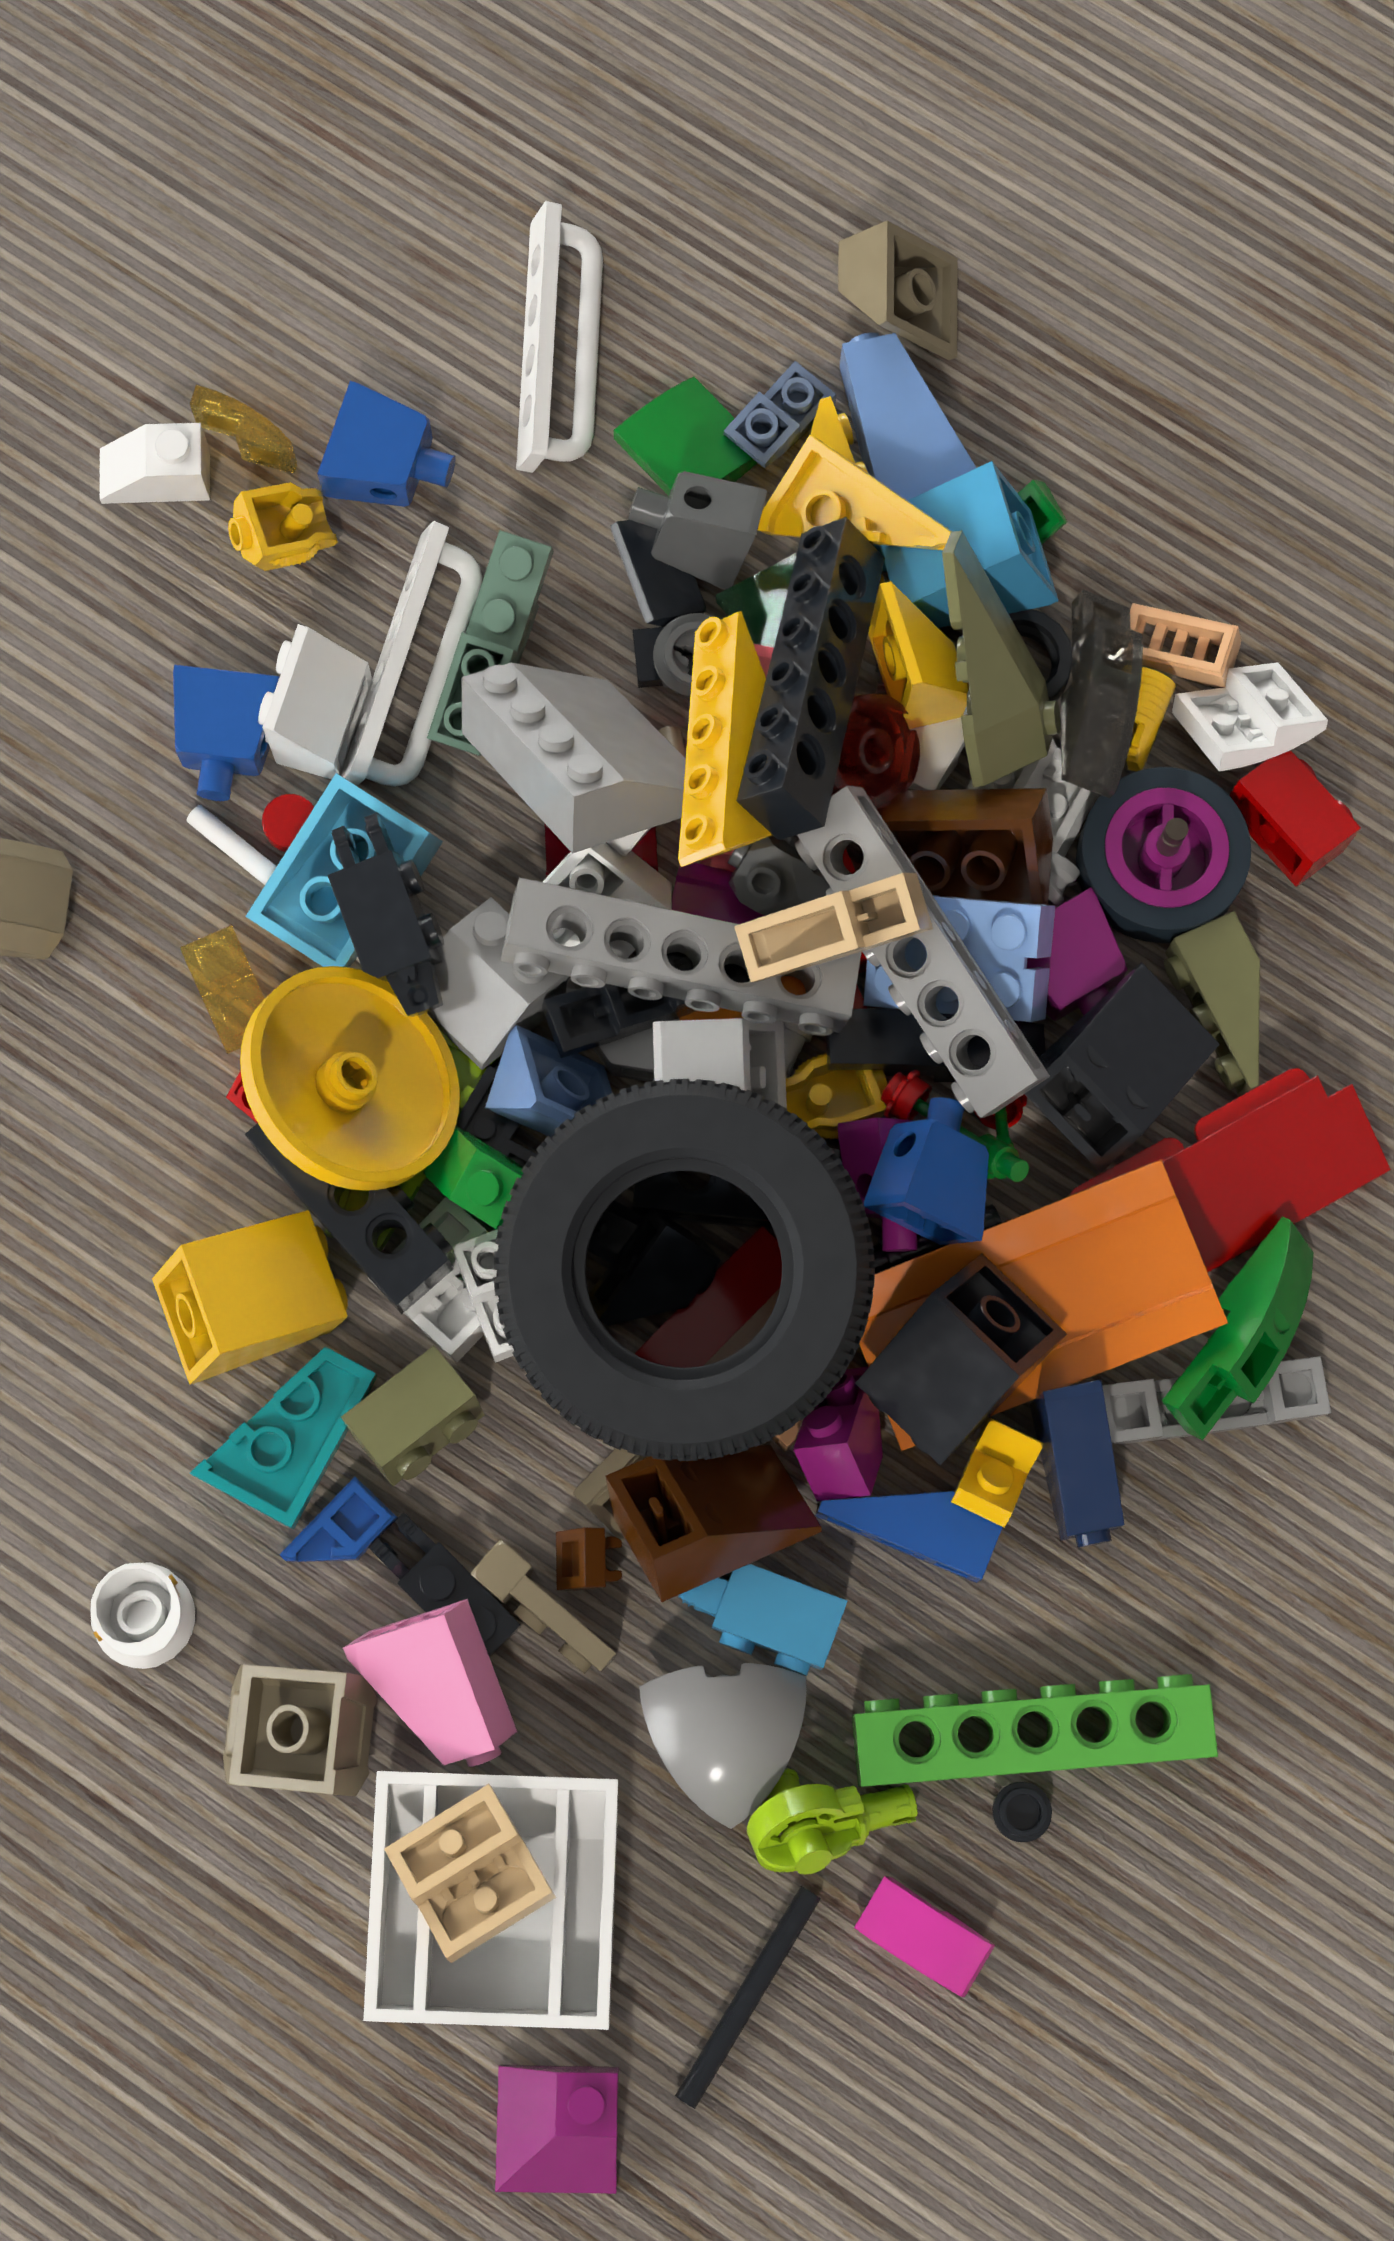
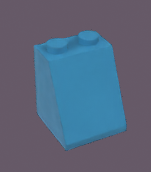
M993 461L908 500L952 532L963 531L1008 614L1048 606L1059 601L1032 512ZM872 544L885 557L883 571H887L889 580L938 628L951 626L942 557L943 551Z

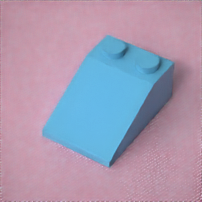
M336 773L245 917L323 967H350L358 956L327 876L344 869L334 844L331 830L345 826L354 838L360 861H364L376 856L373 844L365 829L364 817L377 812L380 818H382L394 851L403 856L405 862L412 859L420 876H422L443 841Z

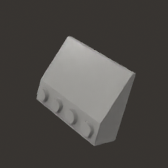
M512 662L504 665L490 666L484 671L462 677V734L572 853L681 818L686 758L608 680Z

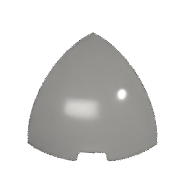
M743 1663L740 1671L733 1676L718 1675L712 1677L705 1674L703 1666H694L662 1675L639 1686L640 1699L648 1731L660 1758L676 1783L701 1810L722 1825L732 1829L744 1821L763 1803L773 1790L792 1756L804 1718L807 1691L806 1677L779 1667Z

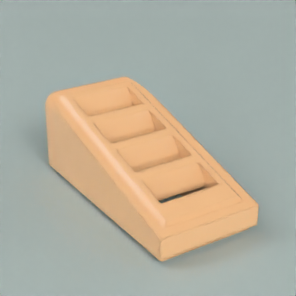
M1132 603L1116 654L1119 658L1215 688H1225L1228 669L1234 668L1241 646L1239 627L1235 625ZM1146 623L1155 626L1149 648L1139 646ZM1168 630L1176 632L1170 653L1162 652ZM1190 637L1198 639L1192 658L1184 656ZM1211 644L1219 646L1215 663L1206 661Z

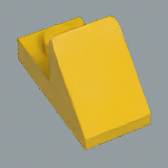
M988 1418L982 1427L951 1502L1005 1528L1014 1511L1028 1473L1042 1450L1044 1443L992 1418Z

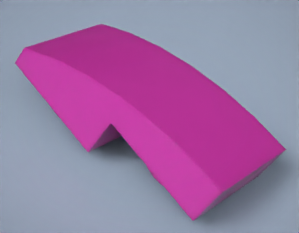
M886 1876L882 1879L854 1927L889 1953L961 1997L966 1996L995 1947V1944L949 1912L938 1910L894 1878Z

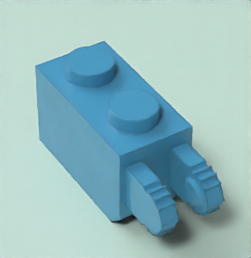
M752 1564L732 1571L729 1581L716 1578L678 1595V1598L682 1599V1603L688 1604V1607L692 1605L695 1610L715 1617L711 1629L722 1632L719 1640L720 1644L752 1655L755 1645L777 1653L775 1665L804 1676L808 1675L810 1666L819 1670L824 1668L848 1602L837 1596Z

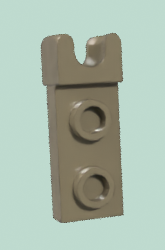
M500 1539L471 1572V1575L504 1604L511 1597H514L521 1603L513 1613L536 1633L541 1635L548 1627L564 1640L565 1643L558 1652L584 1674L592 1665L599 1672L603 1673L617 1654L528 1577L533 1573V1567Z

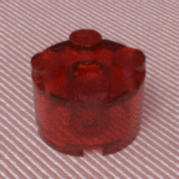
M884 694L854 695L832 796L845 786L862 787L875 808H883L892 804L893 802L890 801L898 793H905L912 785L919 767L920 741L917 731L909 729L903 714L909 713L899 701Z

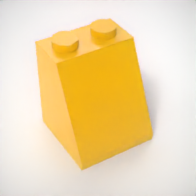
M309 1210L182 1244L152 1278L189 1385L331 1333L348 1317L346 1312L348 1299L345 1288L339 1279H334L327 1260L328 1243L321 1227L314 1225Z

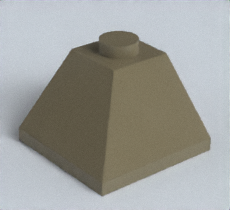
M888 220L839 241L838 291L878 325L947 360L957 358L958 258Z

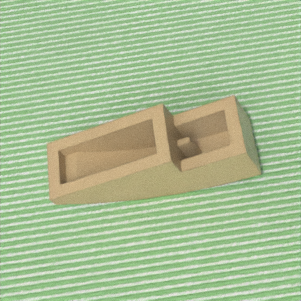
M900 873L849 891H839L736 925L734 928L750 982L752 983L932 930L933 926L917 873Z

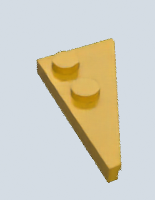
M811 435L807 438L762 510L757 529L768 535L801 538L802 533L807 532L813 527L823 526L847 517L871 544L941 551L944 550L949 535L952 532L837 451Z

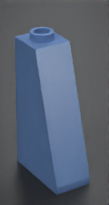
M864 333L854 337L850 342L842 343L839 368L861 458L868 474L906 500H909L976 469L975 464L895 333L882 336L878 333Z

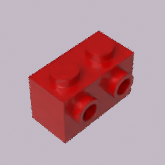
M1291 750L1267 759L1241 778L1229 795L1240 809L1251 838L1295 887L1343 853L1361 829L1353 819L1349 808L1343 802L1336 800L1318 781L1312 767L1306 761L1299 759Z

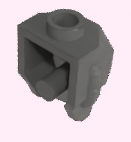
M772 835L735 849L727 862L735 867L728 884L739 902L765 916L827 896L826 890L830 888V885L819 868L813 871L799 855L795 847V842L799 840L797 835L781 840Z

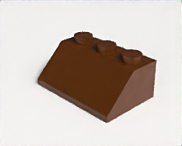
M1047 788L898 790L882 792L875 808L932 895L1048 905L1053 834Z

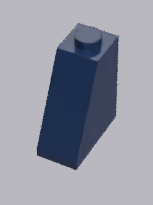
M1101 1380L1043 1391L1030 1404L1037 1440L1044 1443L1040 1454L1060 1541L1075 1538L1077 1548L1112 1541L1110 1530L1118 1529L1125 1524Z

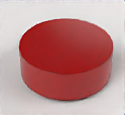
M284 794L274 798L266 806L262 815V827L268 841L276 849L283 852L288 850L314 808L309 800L297 794Z

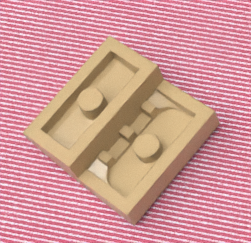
M490 1784L482 1787L384 1848L411 1900L418 1906L443 1954L450 1963H453L556 1898Z

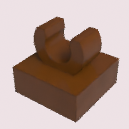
M583 1527L556 1532L557 1591L606 1587V1582L620 1580L622 1578V1571L606 1569L605 1550L621 1548L622 1540L612 1536L605 1537V1528Z

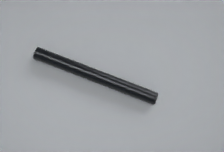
M800 1886L675 2094L678 2099L694 2109L697 2107L821 1900L820 1897L803 1886Z

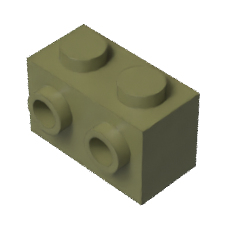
M433 1345L342 1415L341 1418L353 1438L389 1483L395 1486L402 1479L409 1480L421 1474L431 1463L432 1456L447 1444H455L467 1438L476 1429L478 1420L485 1416L472 1390Z

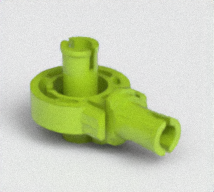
M787 1768L767 1796L768 1800L751 1816L747 1825V1835L757 1860L763 1868L774 1872L797 1871L799 1874L804 1875L813 1874L824 1869L831 1860L844 1856L851 1847L863 1845L870 1831L916 1822L915 1817L918 1814L917 1804L913 1791L907 1784L885 1791L860 1795L855 1786L835 1790L833 1787L824 1784L800 1785L797 1772Z

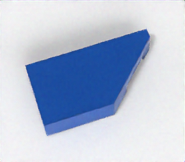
M354 1477L279 1555L286 1562L358 1560L369 1549L368 1547L398 1517Z

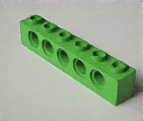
M1192 1674L1157 1677L1158 1689L1135 1690L1134 1679L1098 1682L1099 1694L1076 1695L1075 1684L1040 1687L1041 1698L1018 1700L1017 1689H1004L981 1692L982 1703L959 1705L958 1694L923 1696L924 1708L900 1710L899 1699L864 1701L865 1713L852 1715L858 1787L1218 1757L1210 1684L1193 1686ZM1144 1703L1156 1705L1163 1714V1728L1154 1737L1145 1736L1136 1725V1713ZM1087 1707L1098 1710L1105 1719V1732L1096 1742L1086 1741L1077 1730L1076 1722L1078 1715ZM1028 1712L1040 1715L1047 1725V1736L1044 1742L1037 1747L1027 1746L1018 1736V1722ZM969 1717H975L983 1721L989 1731V1739L986 1746L978 1752L966 1750L958 1738V1730L961 1723ZM909 1722L922 1724L930 1734L931 1742L929 1749L920 1757L907 1755L899 1744L900 1731Z

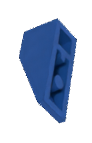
M954 1491L824 1500L821 1502L815 1515L820 1519L975 1583L983 1579L1002 1530V1526L952 1503Z

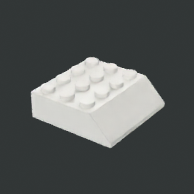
M377 1771L363 2021L609 2030L617 1852L618 1779ZM490 1784L556 1898L453 1963H450L443 1954L418 1906L411 1900L384 1848L482 1787Z

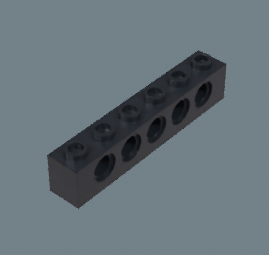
M847 517L823 526L813 527L801 534L736 800L778 840L825 827L885 557Z

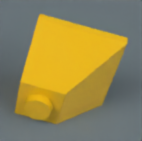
M891 581L880 583L868 634L899 732L961 718L967 705L969 683L957 681L955 669L957 651L954 643Z

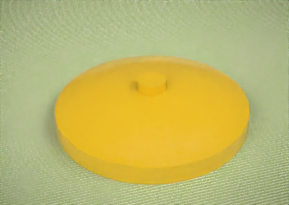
M327 966L305 970L282 982L259 1004L249 1019L244 1032L240 1055L241 1076L247 1101L259 1126L272 1144L289 1161L304 1172L321 1181L345 1189H386L399 1185L417 1175L429 1166L447 1146L457 1123L460 1106L459 1079L452 1053L441 1031L427 1012L414 1017L407 1016L388 981L378 979L362 970L349 967Z

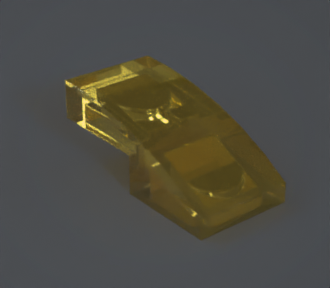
M196 384L190 401V407L196 423H201L204 429L234 436L243 460L295 473L297 460L292 443L278 427L246 404L216 390Z
M231 924L180 947L227 1054L241 1048L249 1019L255 1009L265 999Z

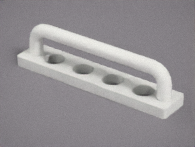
M548 201L544 202L531 222L516 469L531 473L536 470L544 459L571 462L584 456L591 447L594 436L603 271L602 249L596 238L586 229L561 222L562 205ZM560 244L576 248L582 258L572 436L568 440L549 437Z
M433 521L419 538L340 775L356 786L364 781L365 778L382 785L401 786L411 782L420 773L432 741L427 739L435 711L461 633H466L482 584L483 577L476 560L463 549L445 542L449 527ZM437 563H440L457 571L461 578V584L403 759L400 763L393 765L373 758Z

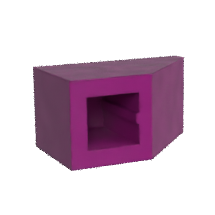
M869 1367L847 1369L827 1397L802 1421L793 1450L816 1501L871 1496L883 1458L879 1409L872 1404L869 1396L855 1384Z

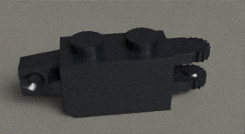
M376 812L364 817L365 829L373 844L376 856L360 861L354 838L347 828L341 826L331 830L334 844L344 869L327 876L363 972L378 979L388 981L407 1016L414 1017L443 1005L435 965L442 963L437 947L444 945V939L432 913L425 915L417 894L424 892V885L412 859L405 862L403 856L394 851L382 818Z

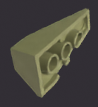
M961 530L950 533L942 552L950 624L954 630L962 629L963 637H959L957 641L955 669L957 681L969 683L967 715H962L961 721L973 787H979L994 782L1046 757L1053 735L1060 734L1061 717L1057 700L1049 701L1044 677Z

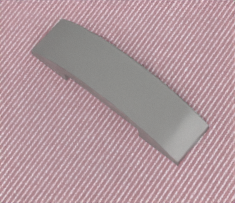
M1321 1356L1281 1361L1273 1377L1253 1404L1237 1396L1208 1434L1330 1414L1331 1408ZM1153 1378L1102 1385L1112 1444L1192 1436L1186 1433L1162 1402L1178 1378L1156 1381Z

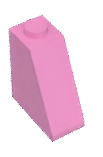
M468 1599L368 1631L343 1647L349 1662L443 1765L466 1759L468 1767L488 1762L501 1755L499 1746L517 1732Z

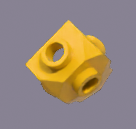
M289 482L241 491L234 500L233 518L228 523L231 543L235 550L241 551L244 559L264 571L306 563V561L314 558L318 550L335 546L338 540L327 521L322 501L324 499L322 492L316 488L302 489Z
M827 1053L807 1059L806 1062H802L798 1069L795 1070V1073L786 1079L787 1111L801 1118L808 1124V1127L812 1130L814 1129L821 1137L829 1138L830 1140L838 1139V1123L881 1118L884 1116L886 1105L880 1099L887 1086L886 1077L883 1070H828Z

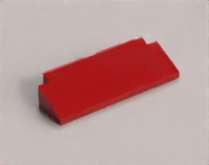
M1292 1068L1202 1117L1194 1127V1134L1198 1142L1184 1148L1178 1139L1172 1137L1164 1138L1077 1186L1070 1195L1161 1159L1207 1273L1259 1245L1282 1216L1290 1219L1295 1225L1386 1174L1391 1169L1353 1084L1327 1097L1318 1075L1310 1079L1303 1070Z

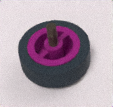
M1155 767L1136 771L1112 784L1092 807L1080 834L1076 851V867L1080 871L1078 880L1082 892L1090 887L1093 889L1109 925L1124 935L1154 943H1170L1174 938L1224 916L1243 887L1251 862L1249 830L1240 809L1233 799L1220 786L1208 778L1192 771L1173 767Z

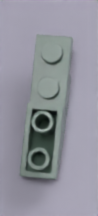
M499 530L466 633H461L427 739L481 756L480 752L462 734V677L484 671L494 665H504L511 662L519 664L539 609L537 601L554 552L551 546Z

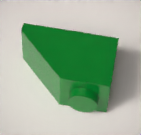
M456 1125L445 1149L426 1167L423 1174L450 1201L493 1228L498 1229V1226H502L504 1220L501 1219L505 1203L510 1201L512 1197L509 1193L517 1177L521 1178L523 1175L521 1171L523 1166Z

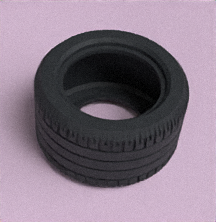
M670 1079V1082H664L663 1080L647 1082L641 1087L634 1085L621 1089L620 1093L616 1095L611 1093L596 1100L595 1105L591 1106L589 1104L576 1112L573 1119L565 1120L554 1130L555 1134L552 1137L548 1136L536 1149L538 1153L535 1157L531 1155L521 1170L523 1175L521 1178L517 1177L509 1193L512 1197L510 1201L505 1203L501 1219L504 1220L502 1226H498L495 1244H498V1250L494 1251L493 1270H497L496 1277H494L495 1296L499 1298V1302L496 1303L500 1321H504L505 1327L503 1331L509 1346L512 1345L514 1349L512 1353L520 1368H524L527 1374L525 1376L535 1390L539 1389L542 1393L541 1397L553 1409H557L560 1412L559 1415L573 1426L577 1425L580 1427V1430L595 1439H601L603 1443L619 1450L625 1449L628 1453L643 1457L653 1456L654 1459L696 1461L702 1458L707 1460L723 1457L727 1454L733 1455L770 1441L773 1437L781 1435L795 1426L798 1421L803 1420L827 1397L847 1370L859 1347L860 1340L863 1338L872 1305L875 1258L871 1229L859 1192H857L855 1184L847 1169L845 1170L841 1160L814 1129L812 1130L808 1127V1124L794 1113L788 1112L787 1108L773 1100L769 1101L764 1096L748 1089L745 1091L741 1090L738 1086L726 1083L716 1084L715 1081L696 1079V1081H689V1079ZM675 1171H694L717 1176L734 1184L748 1194L769 1219L778 1240L782 1260V1278L777 1302L760 1332L746 1346L733 1355L712 1364L690 1368L663 1366L647 1361L619 1344L598 1318L590 1300L586 1280V1258L591 1236L609 1205L620 1194L636 1183L654 1175Z

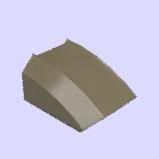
M0 838V956L48 959L64 936L73 869L63 851Z
M241 1664L231 1688L223 1755L226 1784L356 1796L370 1773L368 1759L374 1706L377 1703L373 1687L359 1674Z

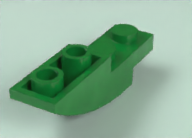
M1282 1216L1233 1281L1228 1284L1223 1294L1219 1297V1302L1228 1323L1218 1327L1209 1337L1207 1343L1184 1373L1175 1381L1170 1391L1162 1400L1163 1404L1186 1433L1202 1441L1237 1396L1253 1404L1255 1403L1280 1365L1299 1326L1312 1279L1314 1252L1293 1222L1288 1218Z

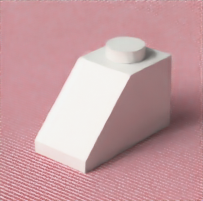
M201 423L145 424L100 448V501L102 504L210 500V448Z

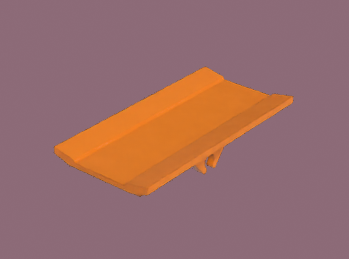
M1160 1159L985 1229L982 1241L948 1244L875 1273L871 1310L863 1338H861L859 1345L869 1367L931 1293L980 1254H983L1067 1333L1061 1342L991 1416L1036 1399L1043 1391L1067 1387L1225 1325L1228 1321ZM888 1415L901 1451L916 1446L911 1437Z

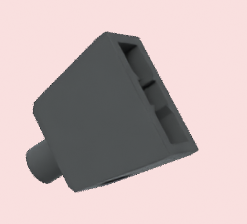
M684 471L678 473L668 497L638 487L628 519L657 529L651 551L652 556L656 560L730 591L755 539L767 490Z

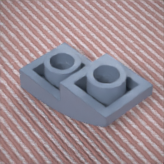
M794 361L764 395L760 391L726 427L724 435L762 467L766 468L812 428L820 399L831 396L834 404L836 402V394L798 362Z

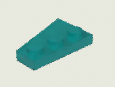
M324 1347L286 1382L263 1408L248 1422L242 1423L218 1450L207 1460L204 1459L189 1474L294 1530L348 1432V1428L341 1416L367 1397L378 1375L339 1353Z

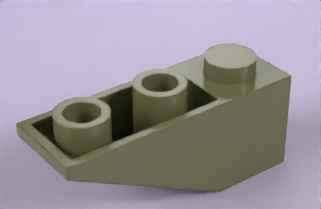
M1232 911L1174 938L1165 952L1167 959L1164 960V966L1173 986L1177 990L1184 989L1193 1008L1189 1012L1220 1044L1215 1049L1219 1057L1215 1059L1216 1070L1225 1087L1229 1090L1235 1088L1240 1097L1259 1086L1260 959L1235 911Z

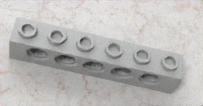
M845 786L831 796L825 827L797 835L799 840L795 842V847L799 855L813 871L819 868L830 885V888L826 890V895L839 891H849L900 873H917L933 929L862 952L875 967L881 965L893 983L888 987V990L899 1009L906 1015L911 1013L914 1015L924 1031L920 1035V1040L929 1056L936 1063L944 1062L956 1080L951 1084V1087L960 1104L969 1113L975 1110L980 1118L995 1114L1049 1078L1050 1075L862 787ZM856 842L863 851L864 860L861 868L852 874L844 866L843 853L850 843ZM913 938L919 939L927 951L926 962L919 970L910 967L905 959L906 946ZM945 986L956 993L959 1001L958 1010L951 1019L941 1015L936 1006V997ZM975 1035L984 1038L989 1044L991 1051L990 1059L983 1068L973 1064L967 1053L968 1044Z
M519 877L512 899L500 962L513 964L515 970L527 975L543 976L548 972L571 976L572 982L584 987L600 988L605 986V984L628 988V992L631 995L641 999L657 1000L661 999L662 996L685 1000L686 1006L698 1011L714 1012L719 1010V1008L742 1012V1017L752 1022L769 1024L774 1023L776 1020L799 1024L798 1028L805 1033L830 1035L833 1032L840 1033L852 1016L861 952L758 982L738 983L727 976L724 966L736 964L747 971L734 926L739 924ZM559 928L572 930L579 937L580 944L571 947L561 945L553 937L552 931ZM616 940L626 941L635 948L637 956L631 959L621 958L612 951L609 943ZM672 952L685 954L692 961L694 969L681 971L674 968L669 963L667 954ZM792 976L799 979L805 987L806 994L795 995L788 992L782 985L781 977Z

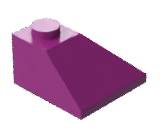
M499 2065L495 2192L616 2194L619 2067Z

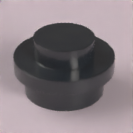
M1015 1782L1005 1786L995 1797L992 1806V1817L996 1828L1006 1838L1016 1842H1030L1041 1837L1048 1829L1052 1818V1807L1049 1798L1038 1786L1028 1782Z

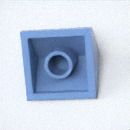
M515 1025L508 1034L485 1108L552 1137L555 1134L554 1130L565 1120L573 1119L575 1117L574 1114L589 1104L591 1106L595 1105L596 1100L611 1094L612 1090L604 1065L578 1053L560 1058L555 1042Z

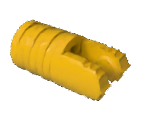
M1137 666L1129 669L1097 749L1095 762L1112 765L1115 762L1118 751L1121 749L1126 733L1134 737L1127 754V770L1136 772L1144 769L1176 687L1171 678L1146 667Z

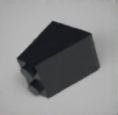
M980 1254L931 1293L855 1384L869 1396L870 1401L877 1409L888 1414L911 1437L913 1443L921 1451L929 1454L941 1465L981 1427L1061 1342L1067 1333L983 1254Z

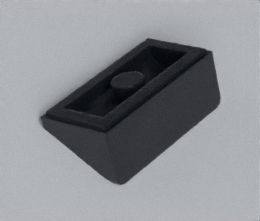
M632 520L617 521L610 525L645 623L665 627L680 616L693 613L704 614L706 605L695 576L656 560L652 556L651 551L657 532L656 528Z

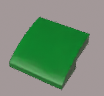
M691 377L659 395L613 430L614 440L668 496L680 472L686 471L736 482L757 464L753 458L724 435V430L735 418L695 377Z

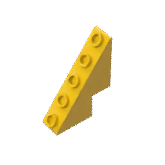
M742 611L721 620L718 617L707 618L702 622L698 630L695 631L678 857L681 867L772 836L761 823L736 801L766 682L764 671Z

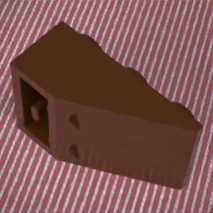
M771 1445L753 1446L743 1452L733 1455L727 1454L723 1457L707 1460L704 1458L696 1461L654 1459L653 1456H650L605 1475L614 1519L661 1602L822 1532L821 1525Z

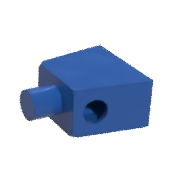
M350 381L317 475L323 496L405 507L411 504L419 480L447 488L454 472L456 457L455 455L430 448L433 438L430 420L424 414L359 383Z
M174 665L175 749L183 767L200 770L197 787L198 796L213 801H227L230 799L234 774L258 776L261 774L270 746L265 741L263 725L258 723V716L265 694L267 692H275L279 676Z
M945 1097L932 1098L925 1120L897 1123L890 1129L864 1201L865 1208L939 1245L982 1241L984 1231L989 1153L986 1146L960 1133L964 1107L959 1101Z

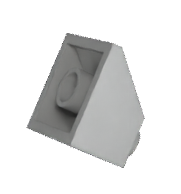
M492 897L450 928L443 937L444 945L437 947L442 963L435 965L443 1005L427 1012L437 1027L481 1070L502 1055L508 1034L515 1025L531 1031L546 1019L542 1009L544 999L566 993L569 979L567 975L548 972L543 976L527 975L515 970L513 964L500 962L510 914Z

